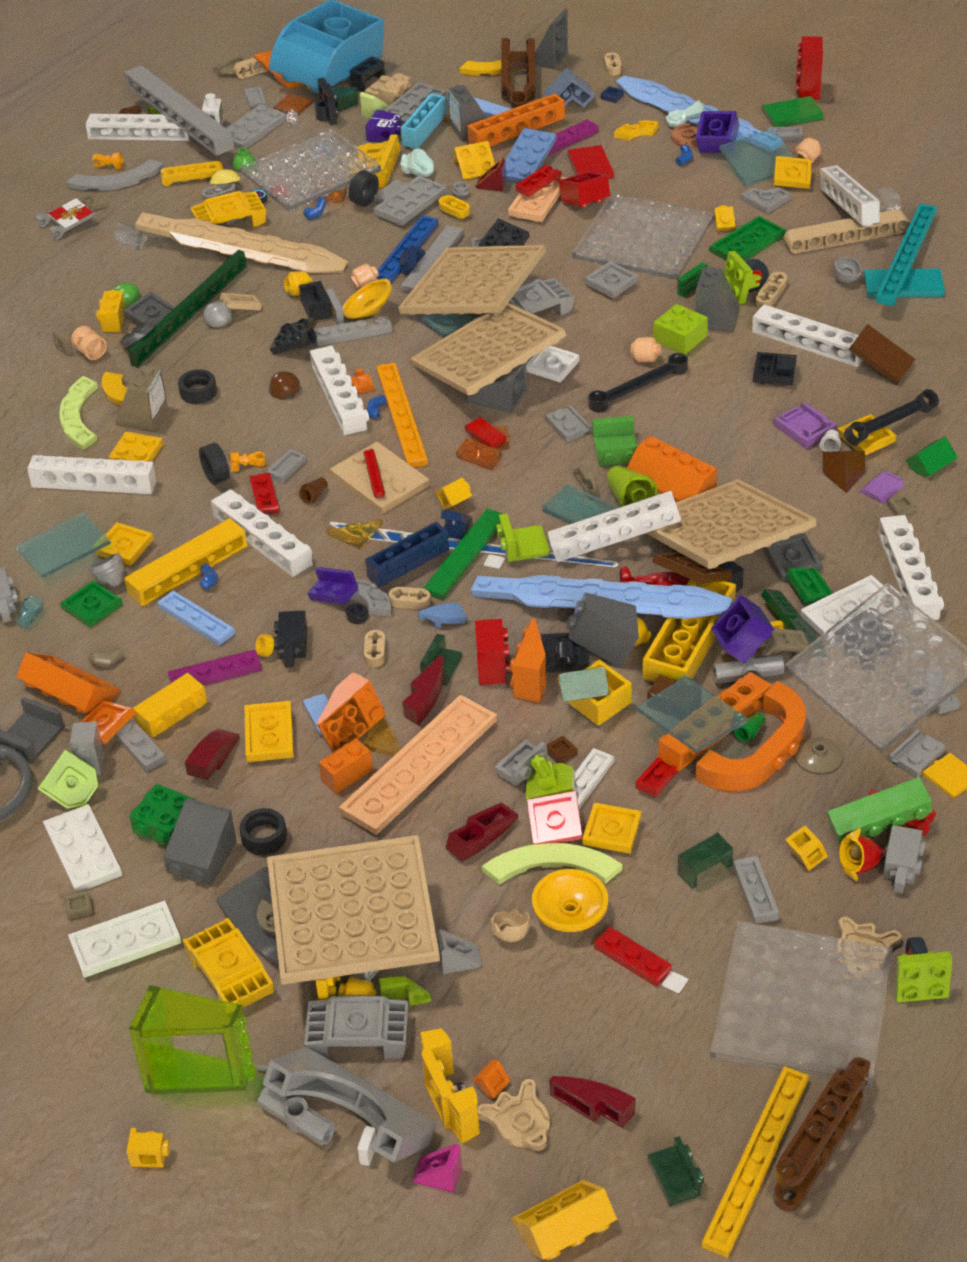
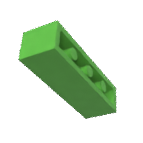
M918 777L827 811L828 823L840 846L841 841L846 835L858 828L861 829L860 835L874 837L881 834L882 831L892 828V825L901 827L908 821L923 819L932 813V800L921 778Z

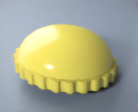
M219 170L212 175L210 184L236 182L240 180V176L233 170Z

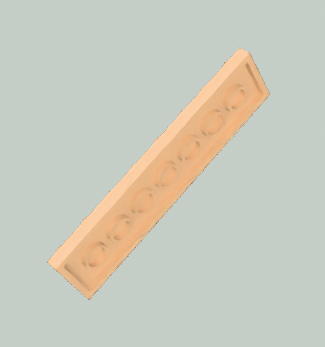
M459 695L340 805V814L377 835L497 721V714Z

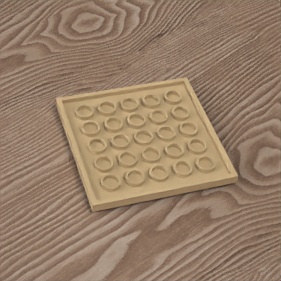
M545 245L445 248L398 307L400 314L447 315L453 313L460 315L466 313L499 314L546 253Z
M508 303L501 313L483 314L413 356L410 360L413 366L469 396L477 393L485 385L492 384L498 377L510 373L516 366L526 363L534 355L541 354L547 347L559 343L560 339L567 335L564 328Z
M737 479L676 502L681 521L647 532L646 534L704 567L712 569L727 561H734L742 555L751 554L757 549L769 547L780 540H787L795 534L807 532L808 529L816 527V518Z
M418 835L267 857L282 985L440 961Z

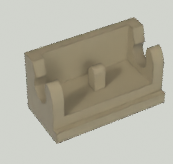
M774 628L775 630L771 633V636L759 647H767L762 652V655L765 656L770 655L774 650L796 652L792 656L793 659H799L805 652L811 650L803 631Z

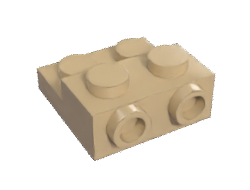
M396 73L392 77L382 75L365 90V93L373 95L385 103L392 104L411 89L412 83L410 77L400 73Z

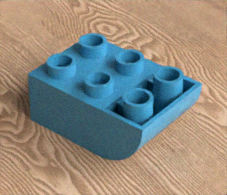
M327 0L291 20L284 27L273 47L269 69L282 74L283 79L288 82H301L308 85L312 92L319 93L317 79L324 78L332 87L340 81L348 80L350 76L349 70L371 56L377 59L382 57L384 19L339 1Z

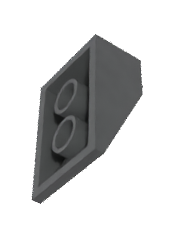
M564 8L550 24L535 51L536 66L555 70L568 55V9Z

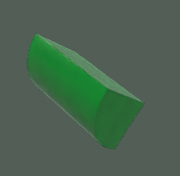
M944 436L907 458L906 462L915 473L928 477L957 459L958 456L947 437Z

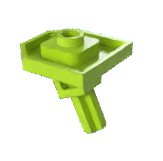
M65 749L39 785L38 790L67 809L84 806L98 787L96 769Z
M540 754L535 755V758L531 760V764L536 771L527 779L526 801L574 792L575 772L572 766L564 763L553 764L552 761L547 762L545 757H541Z

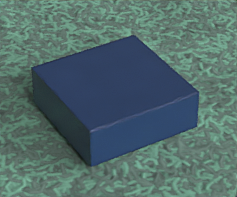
M608 86L601 93L602 100L616 103L624 96V90Z

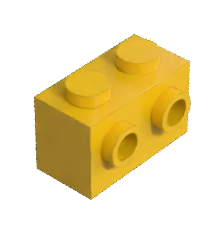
M104 291L103 298L99 300L100 309L96 312L97 321H100L102 332H121L125 317L124 309H126L123 291Z

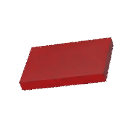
M602 145L567 150L568 158L576 175L594 172L608 175V179L614 178V171Z

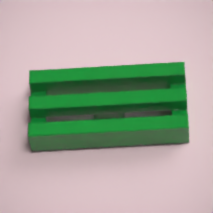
M702 262L678 278L677 295L683 297L697 287L702 269L707 267V264Z

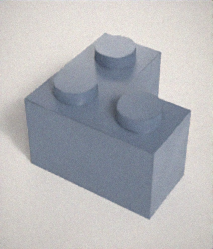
M568 68L544 92L545 96L556 93L565 101V106L573 99L579 105L585 107L595 97L591 85Z

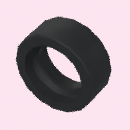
M365 170L356 173L348 190L350 201L362 207L371 204L374 200V195L378 192V177Z
M195 369L188 371L178 380L181 399L187 403H205L213 399L217 393L215 377L207 370ZM198 384L206 385V386H204V387H202V388H198V389H191V388H189V387H191V386L198 385Z
M217 443L200 447V463L208 480L212 484H216L229 479L230 470L221 447Z
M269 808L256 809L246 814L240 822L239 831L243 847L256 855L274 853L286 842L287 830L285 820L278 811ZM271 825L277 828V831L269 837L256 838L249 835L251 830L258 826Z

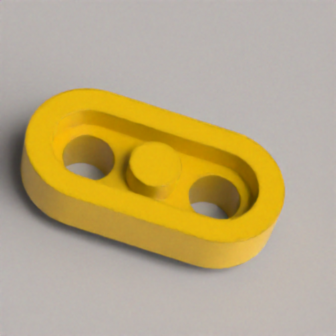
M450 195L439 199L440 210L458 219H464L470 215V205Z

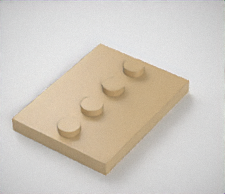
M379 442L373 443L329 469L330 476L381 514L386 513L430 486V479ZM370 448L375 452L385 495L379 498L374 497L363 454L365 450Z

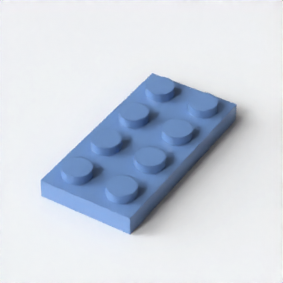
M523 128L505 159L506 181L519 183L540 169L557 140L556 134Z

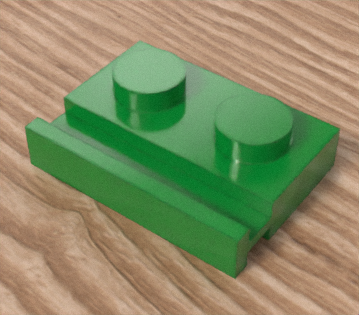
M813 567L812 570L808 568H788L786 576L804 603H815L833 594L816 567Z

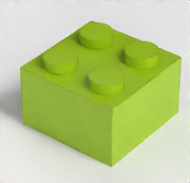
M679 304L672 306L653 322V337L657 343L684 355L707 337L708 317Z

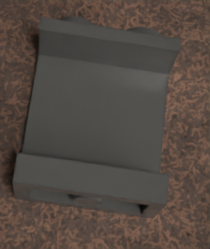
M23 697L21 704L24 713L7 731L0 729V744L17 750L28 763L32 764L64 729L61 711Z

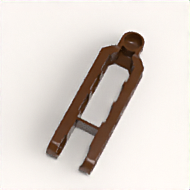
M502 38L501 94L502 98L509 102L512 108H516L535 99V38L526 39V51H510V39ZM510 69H526L527 84L524 86V92H514V86L510 84Z
M856 1057L848 1063L846 1068L842 1067L836 1070L780 1157L776 1166V1179L778 1182L775 1185L773 1196L774 1203L779 1209L794 1211L799 1208L855 1119L862 1105V1092L868 1084L870 1061L862 1057ZM834 1109H837L838 1111L835 1114H833L832 1111ZM822 1129H824L825 1132L823 1134H820L819 1132ZM789 1190L796 1197L793 1200H785L780 1196V1193Z

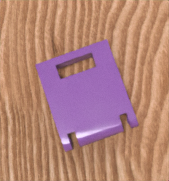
M806 402L801 404L800 407L796 406L773 419V424L777 429L805 449L819 443L828 430L837 431L836 423Z

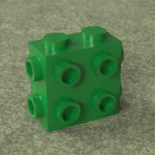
M156 784L151 791L145 794L140 804L131 811L129 818L132 831L136 835L151 839L159 845L168 846L185 800L189 798L197 801V799Z

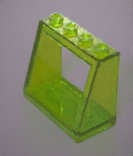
M149 985L129 1027L144 1091L155 1095L245 1091L248 1082L254 1079L256 1066L253 1065V1050L250 1049L249 1045L250 1034L247 1033V1018L244 1017L242 1005ZM222 1034L227 1060L176 1049L173 1046L171 1036Z

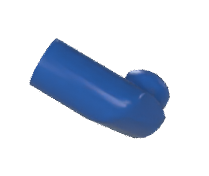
M688 144L680 147L681 156L675 159L678 166L685 164L693 157L692 150Z
M319 197L316 207L304 209V216L310 220L321 216L327 199Z
M384 395L369 400L367 406L369 418L377 419L380 416L377 414L380 413L378 407L387 402Z
M206 563L200 568V571L204 574L203 579L200 581V586L205 590H209L218 581V574Z

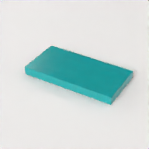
M941 268L911 269L899 297L944 296L945 288ZM889 269L864 270V281L868 298L876 297Z

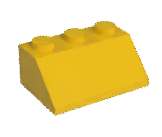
M585 1180L570 1186L511 1218L513 1225L533 1255L543 1260H550L561 1254L560 1250L583 1243L586 1236L593 1232L600 1233L610 1227L609 1224L617 1220L605 1189Z

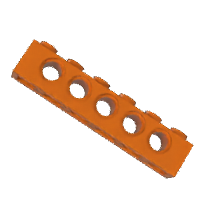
M555 93L467 125L468 144L488 141L490 146L498 145L501 142L519 136L523 128L536 130L549 124L557 123L565 119V101Z
M749 672L743 678H739L735 684L728 689H724L719 696L708 701L703 708L695 711L687 720L679 723L667 735H663L658 741V756L671 767L672 765L676 766L677 771L680 772L732 732L737 722L753 716L762 709L764 693L772 685L752 672Z

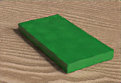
M757 216L710 245L709 252L726 261L728 252L736 251L746 261L783 238L787 230L761 216Z

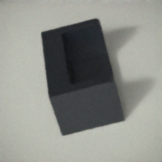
M371 56L350 69L351 88L359 92H365V81L373 76L378 79L382 75L385 76L384 61Z
M321 281L299 286L300 300L308 318L314 317L316 321L332 317L330 300Z

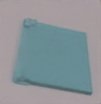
M774 128L719 146L720 151L740 178L743 186L774 177L776 156L796 158Z
M82 512L42 534L17 545L16 549L43 579L111 544V542L88 516Z
M686 675L636 707L638 712L695 753L700 752L747 722V717Z

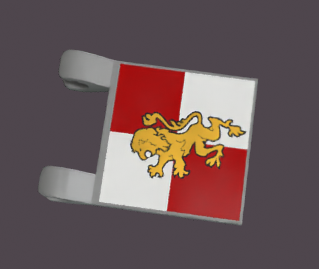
M75 198L47 214L36 215V220H42L38 223V226L42 228L50 220L58 225L50 228V232H56V234L52 235V238L58 240L66 231L94 217L95 213L79 199Z

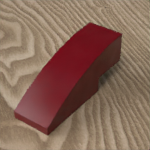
M439 655L410 683L411 694L402 702L404 717L418 726L428 716L441 693L445 678V666L442 656Z
M216 729L205 736L185 761L187 775L209 780L215 769L220 770L240 738L239 734Z
M502 802L468 817L465 826L449 833L445 849L463 862L485 849L500 837L518 819V814Z
M552 1076L549 1079L550 1096L592 1122H595L601 1115L623 1129L635 1115L636 1098L617 1088L575 1077Z

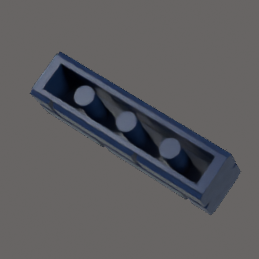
M434 522L366 558L368 579L377 587H381L405 575L406 572L422 566L425 562L440 556L441 553L449 550L447 530L438 522Z

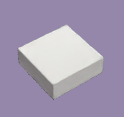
M366 1126L358 1144L357 1152L361 1165L370 1166L375 1151L372 1148L377 1136L376 1128Z

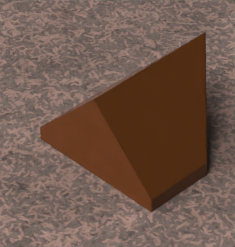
M823 451V473L847 493L865 473V451Z

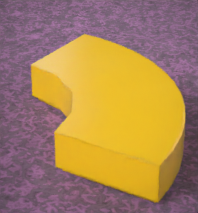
M644 120L638 121V124L633 125L627 123L614 131V138L630 141L638 136H653L659 128V122Z
M105 372L102 377L103 392L108 400L121 406L128 389L123 385L124 377L122 374Z

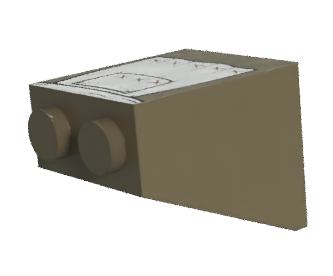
M141 366L127 389L115 421L116 425L154 430L168 406L160 367Z

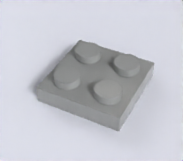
M611 261L585 277L586 285L611 298L616 297L638 282L637 274Z

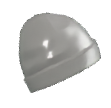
M119 552L89 568L91 575L101 584L116 587L124 580L125 567Z

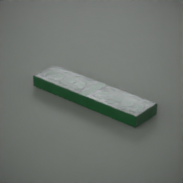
M764 589L761 597L783 622L788 630L803 631L811 648L809 652L822 653L825 645L783 593L778 590Z

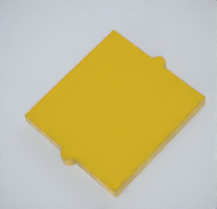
M952 753L947 754L940 760H935L933 765L922 771L924 777L951 798H955L962 792L967 791V765Z

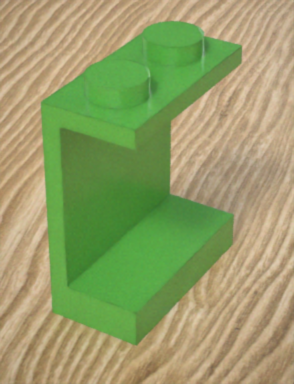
M634 417L592 419L593 440L598 465L629 464L639 445L636 444L634 435Z

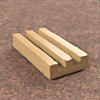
M221 293L220 300L226 304L227 308L260 311L262 304L254 295Z

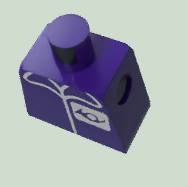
M377 109L365 126L366 141L383 142L388 141L390 135H401V127L403 126L401 116Z

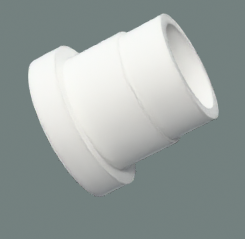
M828 430L820 441L822 451L840 450L839 432Z

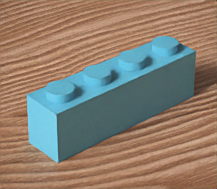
M429 94L401 127L402 146L417 149L422 145L447 115L446 96Z

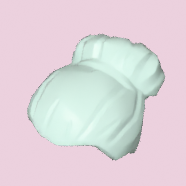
M417 148L407 155H402L400 165L403 173L424 178L429 177L433 173V160L424 150Z

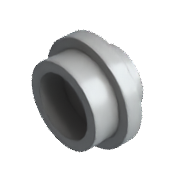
M462 181L456 182L452 188L453 195L460 198L465 197L470 192L468 184Z

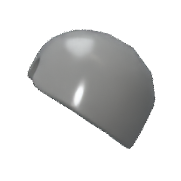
M841 256L834 262L833 273L838 281L850 284L857 281L861 276L862 269L856 259Z
M212 302L204 309V322L210 327H222L232 321L231 309L227 308L223 302Z

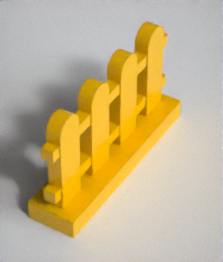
M397 134L390 135L389 140L383 141V143L371 144L370 142L358 146L359 154L353 157L354 164L349 166L351 173L345 176L346 182L351 183L356 173L365 170L378 177L379 188H385L401 151Z

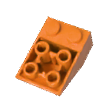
M532 618L529 626L524 628L522 642H519L517 645L516 657L512 658L509 671L513 674L510 687L513 688L514 698L540 703L546 689V654L536 620Z
M352 672L336 686L317 725L333 753L355 738L359 739L386 715V712L370 680Z

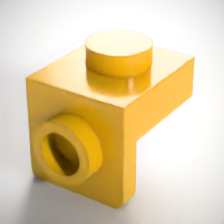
M721 205L714 208L713 219H715L716 231L735 230L733 206Z

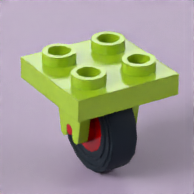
M730 251L725 261L724 274L738 304H746L748 292L757 291L765 284L769 271L767 266L759 259H751L745 262L736 251Z
M922 937L908 938L905 954L897 956L895 998L897 1003L949 998L952 970L950 951L933 953V951L927 950Z

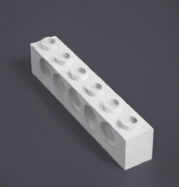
M90 114L86 122L88 139L189 141L190 139L189 134L164 115Z
M838 165L820 168L822 191L861 225L871 226L873 223L880 222V201Z
M763 305L753 316V333L859 367L863 362L861 358L848 350L859 336L857 334L768 305Z
M333 346L311 350L312 369L343 435L367 430L368 412L366 409L363 410L362 399L358 398L356 387H352L351 377L347 375L345 364H341L339 352L336 353Z
M33 455L27 468L31 487L152 494L157 481L153 462Z
M230 489L211 500L213 517L221 523L229 518L245 530L248 544L290 576L294 577L313 565L312 550L307 544H303L294 534L287 532L280 524L271 520L267 514L259 511L255 505L244 500L241 495L236 494Z
M672 491L549 531L548 536L556 561L560 562L680 522L681 518Z
M905 515L880 518L878 536L912 622L938 620L940 610L944 608L943 599L941 596H938L937 584L931 579L930 567H926L924 553L919 550L918 538H914L912 524L908 523Z

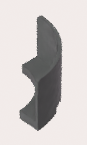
M264 867L218 897L217 903L226 917L239 929L246 941L259 954L272 962L279 963L276 936L267 934L259 925L256 916L257 908L262 899L272 904L268 867Z

